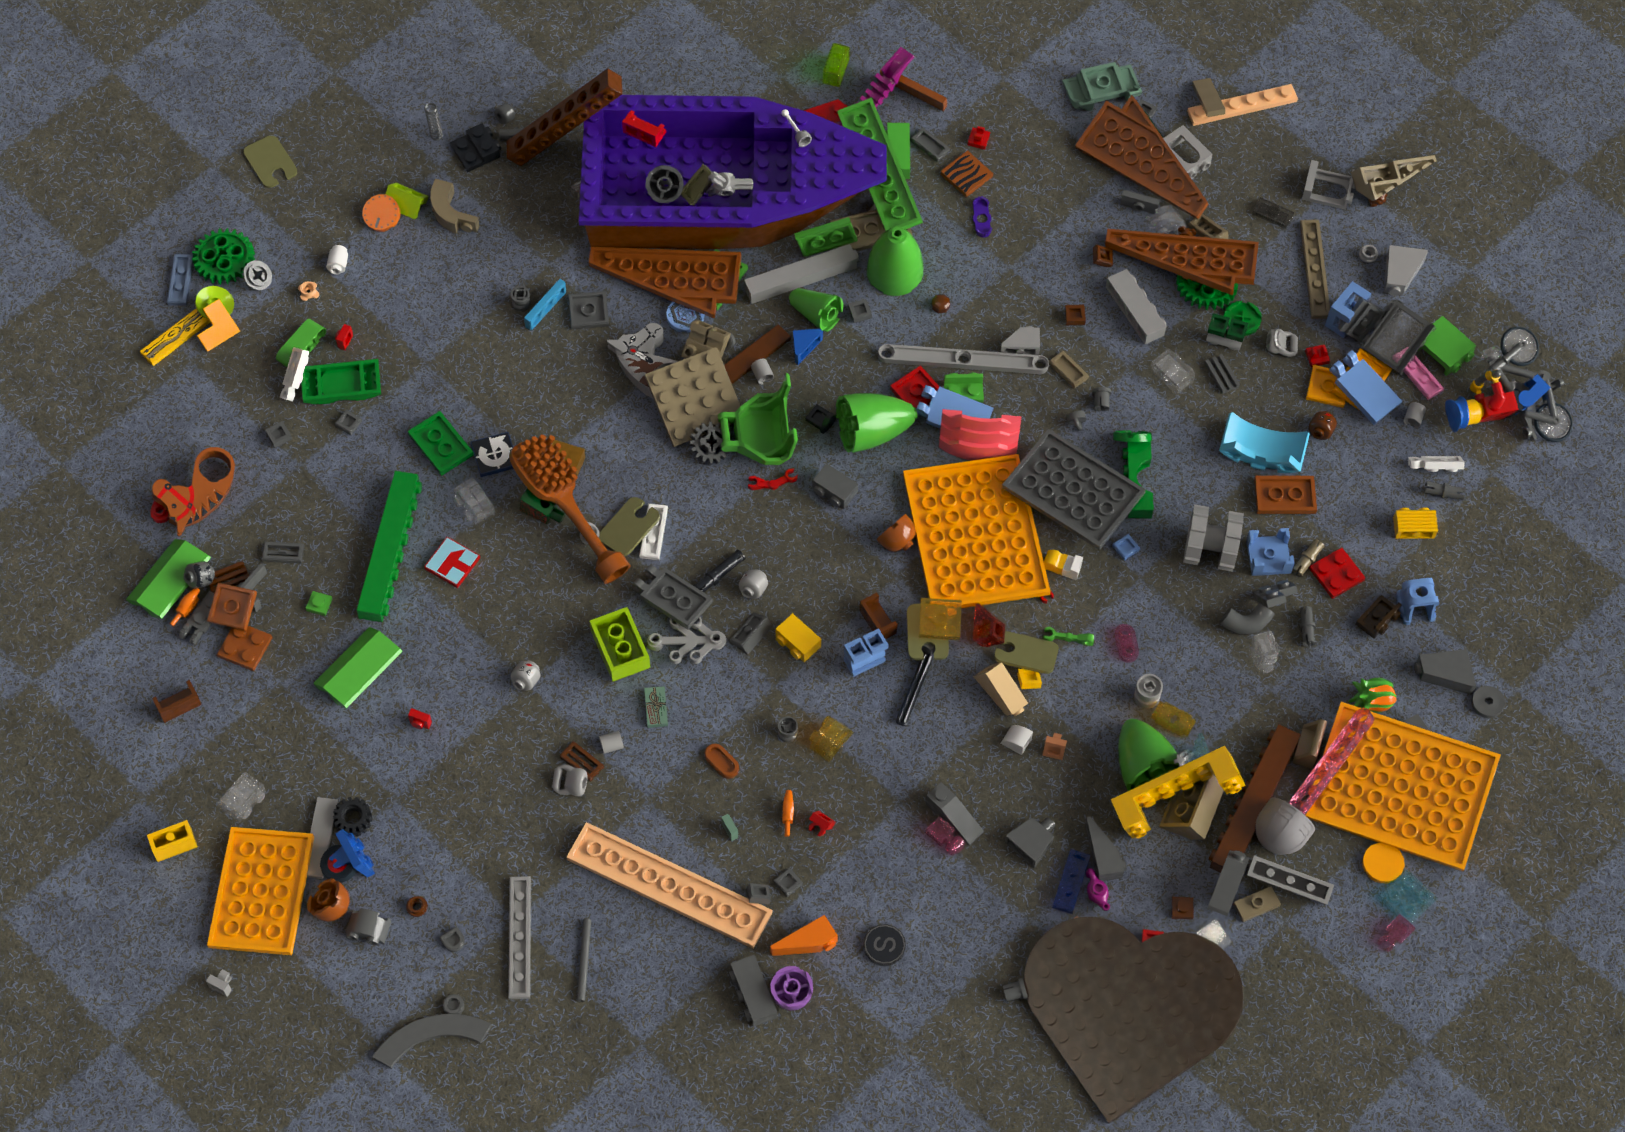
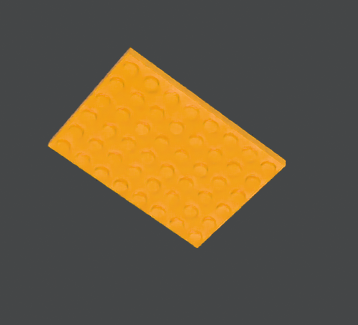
M1019 454L903 471L930 604H943L947 610L1050 595L1051 591L1031 506L1002 488V484L1020 464Z
M1341 702L1303 814L1310 820L1464 871L1501 754Z

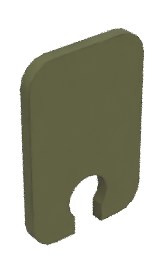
M267 136L248 145L244 149L246 159L262 184L267 188H272L279 184L277 179L272 176L275 170H283L287 180L297 174L296 166L276 136Z
M632 497L600 531L599 539L611 550L622 552L624 556H627L660 519V514L655 508L651 507L645 517H636L635 512L642 508L645 502L638 497Z
M939 603L911 604L907 608L908 655L911 659L924 660V653L921 648L925 644H932L935 647L934 660L947 658L949 654L948 617L945 605Z
M1009 631L1000 634L998 643L1003 645L1010 644L1014 647V651L1005 652L1002 649L996 648L994 658L998 663L1002 662L1005 665L1043 674L1053 672L1059 650L1056 643Z

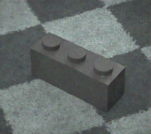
M755 955L730 963L731 971L728 972L732 984L736 983L738 990H736L737 998L740 1003L744 1002L746 1007L743 1010L746 1021H751L753 1027L776 1019L777 1010Z

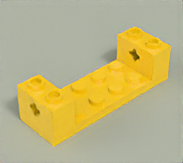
M1223 746L1111 799L1124 830L1131 838L1138 839L1144 837L1151 830L1143 813V807H1151L1162 798L1168 799L1181 789L1187 790L1200 780L1206 781L1212 778L1213 774H1215L1218 783L1226 794H1235L1242 789L1241 787L1246 785L1233 757L1227 748Z

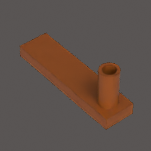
M903 75L900 76L898 83L895 84V87L942 111L947 107L946 97Z

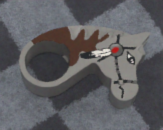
M650 323L635 334H623L618 340H607L608 348L616 354L619 365L629 380L641 392L651 398L653 396L644 375L678 362L654 355L655 348L659 347L664 340L663 328L657 323Z

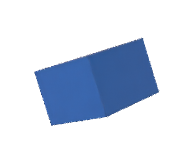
M823 330L793 331L794 357L797 365L823 340Z

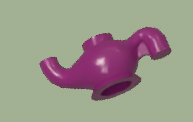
M1089 868L1086 871V877L1090 878V882L1087 885L1088 897L1103 911H1108L1110 905L1107 903L1109 896L1107 885L1096 877L1094 869Z

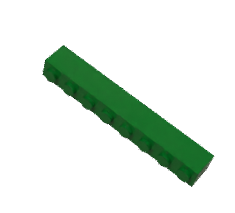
M401 471L394 472L357 607L359 619L383 622L384 616H388L389 598L392 599L394 594L393 581H397L399 575L397 566L398 563L403 561L404 553L402 548L408 542L407 529L412 527V511H416L418 504L416 496L422 490V482L419 481L418 474Z

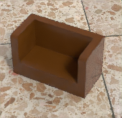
M878 593L860 601L859 611L872 631L879 629L885 639L897 634L898 624L896 621L891 622L879 603Z
M190 680L186 681L187 689L158 702L156 696L152 698L164 723L202 705Z

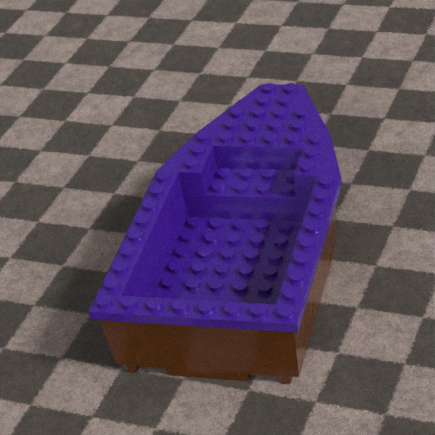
M621 95L584 121L579 225H585L591 247L737 249L762 247L798 233L861 191L886 182L887 145L813 113L758 97ZM631 110L635 112L634 115L637 118L657 127L660 124L665 125L666 133L657 147L623 133L622 121ZM782 110H788L789 116L800 131L806 130L811 135L812 140L807 146L800 147L795 140L797 132L787 118L782 116ZM703 164L712 172L732 173L735 179L753 180L752 190H735V193L730 196L715 195L713 197H709L708 193L705 192L694 206L690 205L682 195L670 203H659L651 198L646 189V178L649 172L660 165H670L676 168L682 175L684 186Z

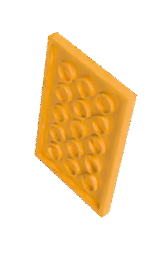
M231 827L207 942L208 948L292 955L314 842L313 834Z

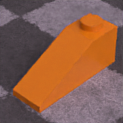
M823 915L771 945L770 953L772 956L817 953L824 949L829 951L836 946L838 935L826 916Z

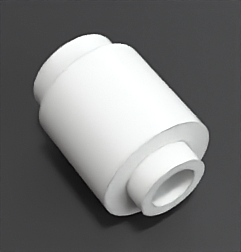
M335 245L329 251L326 268L332 274L338 275L345 272L348 253L344 246Z

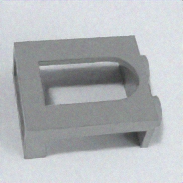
M1184 125L1163 138L1191 179L1199 171H1205L1210 167L1212 153ZM1185 140L1198 153L1199 160L1195 163H1187L1173 148Z
M1311 160L1302 200L1346 210L1347 204L1352 203L1354 193H1351V188L1355 189L1352 175L1348 176L1317 169L1319 162ZM1318 179L1342 185L1346 189V196L1341 199L1313 194L1314 180Z

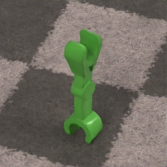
M1052 627L1044 629V632L1052 633L1051 636H1043V639L1047 641L1061 639L1068 642L1076 641L1087 646H1093L1094 635L1090 633L1073 635L1072 633L1055 632Z

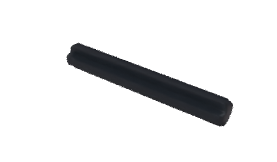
M924 653V660H920L897 716L896 723L901 726L907 725L933 657L929 654Z

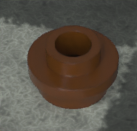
M414 896L408 900L406 909L411 916L420 917L426 913L428 905L423 897ZM420 904L421 908L419 910H414V905Z

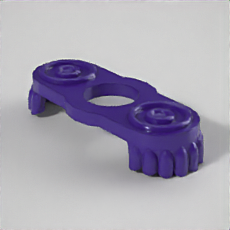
M978 196L972 203L974 211L973 222L976 234L980 237H987L992 231L990 226L991 215L988 209L989 201L985 197L983 198V196ZM985 215L987 221L980 223L977 221V216Z

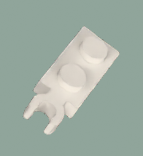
M293 347L283 380L285 387L280 394V398L293 402L295 388L298 389L303 380V372L308 363L309 351Z
M1461 456L1408 457V465L1413 469L1424 468L1430 472H1437L1438 469L1456 472L1458 469H1464V460Z

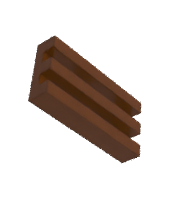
M241 561L215 571L214 580L209 585L212 593L215 594L217 586L214 587V585L242 574L244 576L223 584L236 586L244 582L249 577L244 562Z
M574 741L560 754V758L570 766L582 768L570 759L567 754L588 769L591 773L587 772V780L590 782L604 768L602 763ZM574 748L597 767L594 769L571 750Z

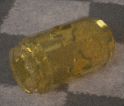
M1162 701L1159 702L1151 719L1155 720L1154 723L1180 737H1188L1197 721L1192 718L1193 715L1178 709L1168 702L1164 703ZM1174 715L1177 716V721L1171 723V718Z

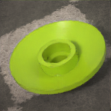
M208 286L197 294L195 305L197 311L208 319L202 310L203 308L220 299L229 315H231L234 309V299L226 289L219 286Z

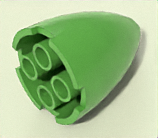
M894 227L881 234L874 243L868 257L867 278L870 284L883 292V294L890 296L908 294L922 280V253L918 243L907 230Z
M854 393L839 396L836 403V418H839L841 430L839 434L844 449L847 452L855 453L877 447L894 439L915 422L917 418L916 408L904 400L882 394Z
M1128 719L1123 724L1119 736V764L1127 791L1180 767L1179 763H1174L1178 753L1169 741L1155 728L1138 719Z

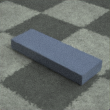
M174 254L167 298L168 305L187 306L193 254Z

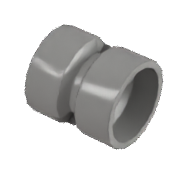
M1144 674L1138 679L1134 692V700L1138 706L1150 709L1159 703L1163 689L1161 679L1154 674Z

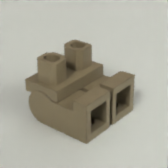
M700 320L693 321L690 326V335L681 357L689 358L717 347L722 359L731 333L717 327L713 328L712 325Z

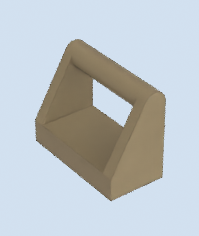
M1320 719L1304 724L1293 763L1313 769L1327 725L1326 720Z

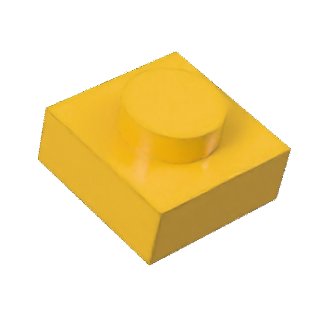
M1018 669L1017 676L1021 689L1041 688L1042 681L1039 672Z

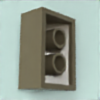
M1213 775L1212 778L1206 781L1200 780L1194 783V786L1187 790L1181 789L1175 792V795L1169 800L1159 827L1191 840H1205L1224 791L1217 778Z

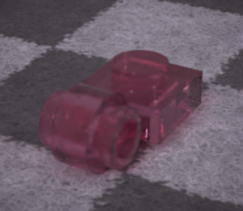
M941 816L926 828L925 833L939 846L946 842L945 849L952 856L959 854L964 849L965 841L958 835L952 836L955 833V829Z

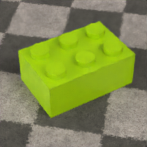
M628 607L590 620L591 633L612 682L650 668L649 655Z

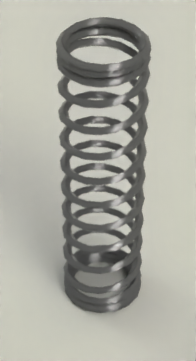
M428 103L425 105L424 110L430 136L433 140H440L443 137L437 106L434 103Z

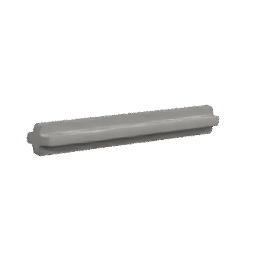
M1186 749L1176 755L1177 758L1174 759V763H1179V766H1183L1191 761L1194 753H1189V749Z

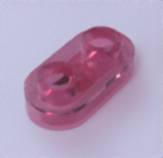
M1121 624L1117 626L1114 633L1118 655L1122 661L1132 663L1139 655L1135 631L1132 626ZM1122 631L1128 632V634L1124 635L1122 634ZM1130 649L1132 650V653L1126 652V650Z

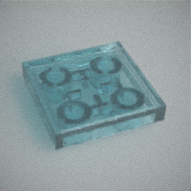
M1405 870L1378 896V899L1408 927L1438 899L1408 870Z

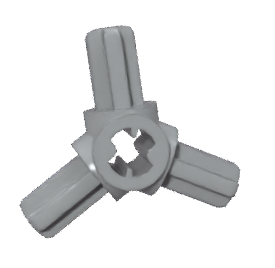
M713 171L708 176V179L713 184L706 193H708L709 197L715 195L730 196L735 193V190H752L753 180L735 179L732 173H717Z

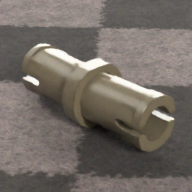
M1314 539L1308 549L1302 552L1301 558L1293 567L1292 572L1296 574L1298 571L1297 575L1302 577L1308 567L1315 562V558L1325 547L1324 544L1320 542L1318 545L1319 540Z

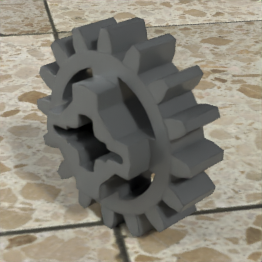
M709 422L706 427L702 423L700 425L701 429L696 427L694 429L696 434L692 433L690 435V438L693 439L689 442V445L693 446L690 452L696 453L695 459L702 458V464L706 460L709 465L713 463V460L716 464H719L720 458L724 460L727 457L726 454H729V452L721 450L720 453L715 455V450L720 449L723 442L719 424L717 423L713 427L712 422ZM706 432L705 438L698 439L702 433ZM708 440H710L711 444H714L712 448L710 447V444L707 443Z

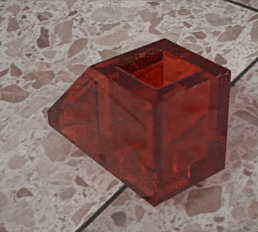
M980 603L975 604L973 641L982 647H990L1004 643L1005 624Z

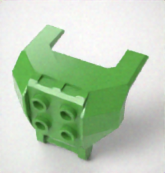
M788 373L785 374L779 391L775 393H757L740 406L736 412H721L718 414L723 441L721 443L722 451L738 452L764 465H780L792 457L798 438L797 430L793 428L789 431L787 396L791 388ZM728 423H734L735 441H730Z

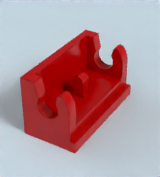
M631 110L622 121L623 133L657 147L666 133L665 125L660 124L657 127L637 118L634 115L635 112Z

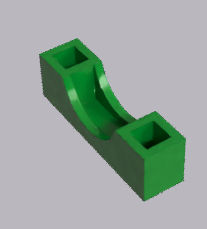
M1151 441L1127 442L1126 448L1122 450V459L1126 460V465H1123V476L1139 486L1141 485L1137 480V474L1141 470L1150 467L1152 459ZM1145 490V494L1128 514V518L1152 519L1154 511L1152 492Z

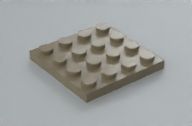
M717 347L644 375L673 447L693 440L690 438V435L692 433L696 434L694 429L696 427L701 429L700 425L702 423L706 427L709 422H712L713 427L718 423L719 429H721L718 414L721 412H736L740 407Z

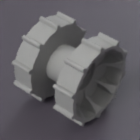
M1194 504L1183 563L1198 565L1202 549L1220 552L1218 569L1233 572L1241 539L1244 513L1229 511L1225 526L1222 527L1207 524L1209 507Z

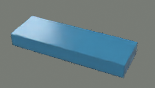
M559 279L524 317L527 329L533 330L565 295L566 285L563 280Z

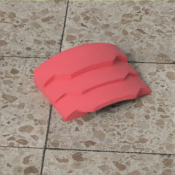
M942 409L939 448L953 456L972 461L1017 454L1021 416L1002 415L1001 418L987 419L967 416L958 410Z

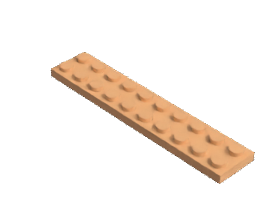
M587 822L566 857L568 861L753 949L773 913V910L761 904L749 903L748 898Z

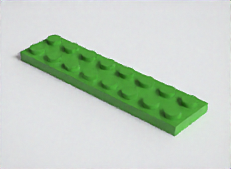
M872 97L838 110L837 113L843 127L887 145L886 182L868 188L885 231L894 227L906 230L923 223Z

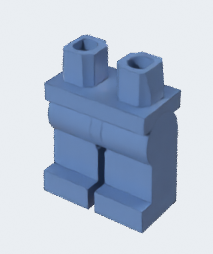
M876 629L864 635L862 639L858 638L844 645V662L853 677L886 661L884 656L885 650L888 649V643L881 631Z

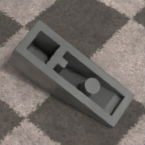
M942 782L926 795V805L969 846L984 833V830L956 795Z
M1086 817L1085 828L1096 877L1102 881L1122 878L1124 871L1127 869L1125 859H1121L1119 850L1091 817Z

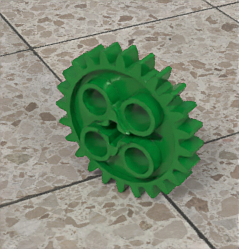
M219 228L216 234L212 230L211 236L204 234L205 240L199 239L200 245H195L196 251H192L194 257L192 260L199 276H203L205 281L210 278L212 284L218 280L219 285L224 280L229 284L230 279L236 282V277L243 279L242 270L246 264L255 260L252 242H249V238L244 237L242 232L237 235L236 229L230 233L228 228H226L225 232H222Z
M1177 275L1176 285H1178L1177 291H1181L1180 297L1185 296L1184 301H1191V306L1198 304V309L1205 306V310H1208L1209 306H1211L1215 310L1217 305L1222 309L1223 305H1229V302L1233 301L1234 296L1237 294L1238 283L1234 284L1233 295Z

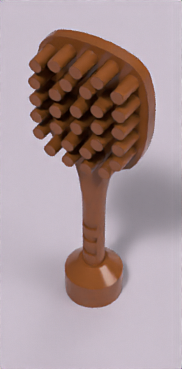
M543 434L539 438L533 436L530 440L517 444L509 453V459L515 472L524 485L537 498L557 504L571 519L597 555L595 571L603 583L609 584L624 575L631 565L622 552L608 551L574 500L572 494L576 486L575 481L578 478L575 474L577 468L575 466L569 468L572 460L570 458H567L566 461L564 460L567 455L565 451L558 452L561 444L556 443L553 446L552 443L555 437L550 435L546 439V436Z

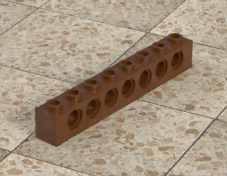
M608 68L510 138L507 141V159L519 166L524 165L621 96L622 76Z

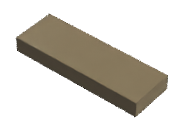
M1211 78L1192 81V86L1206 116L1224 115L1225 107Z

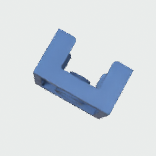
M1352 281L1331 306L1325 326L1344 338L1347 334L1338 329L1339 325L1337 322L1340 319L1346 323L1351 321L1355 314L1351 309L1357 303L1354 301L1355 295L1362 297L1364 300H1369L1372 293Z
M1281 528L1278 530L1277 536L1258 537L1259 530H1249L1246 543L1252 576L1290 574L1295 563L1293 555H1289V528Z

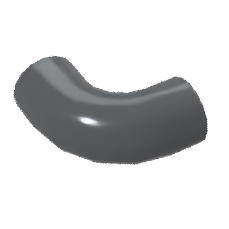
M1258 603L1253 612L1248 615L1239 614L1234 609L1229 608L1219 624L1238 635H1251L1261 631L1271 621L1275 613L1261 603Z

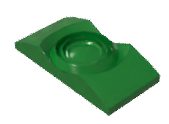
M378 359L305 366L302 380L303 403L330 404L339 400L359 401L381 395Z

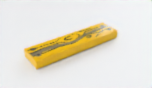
M195 309L143 348L140 353L154 366L208 325L210 321Z

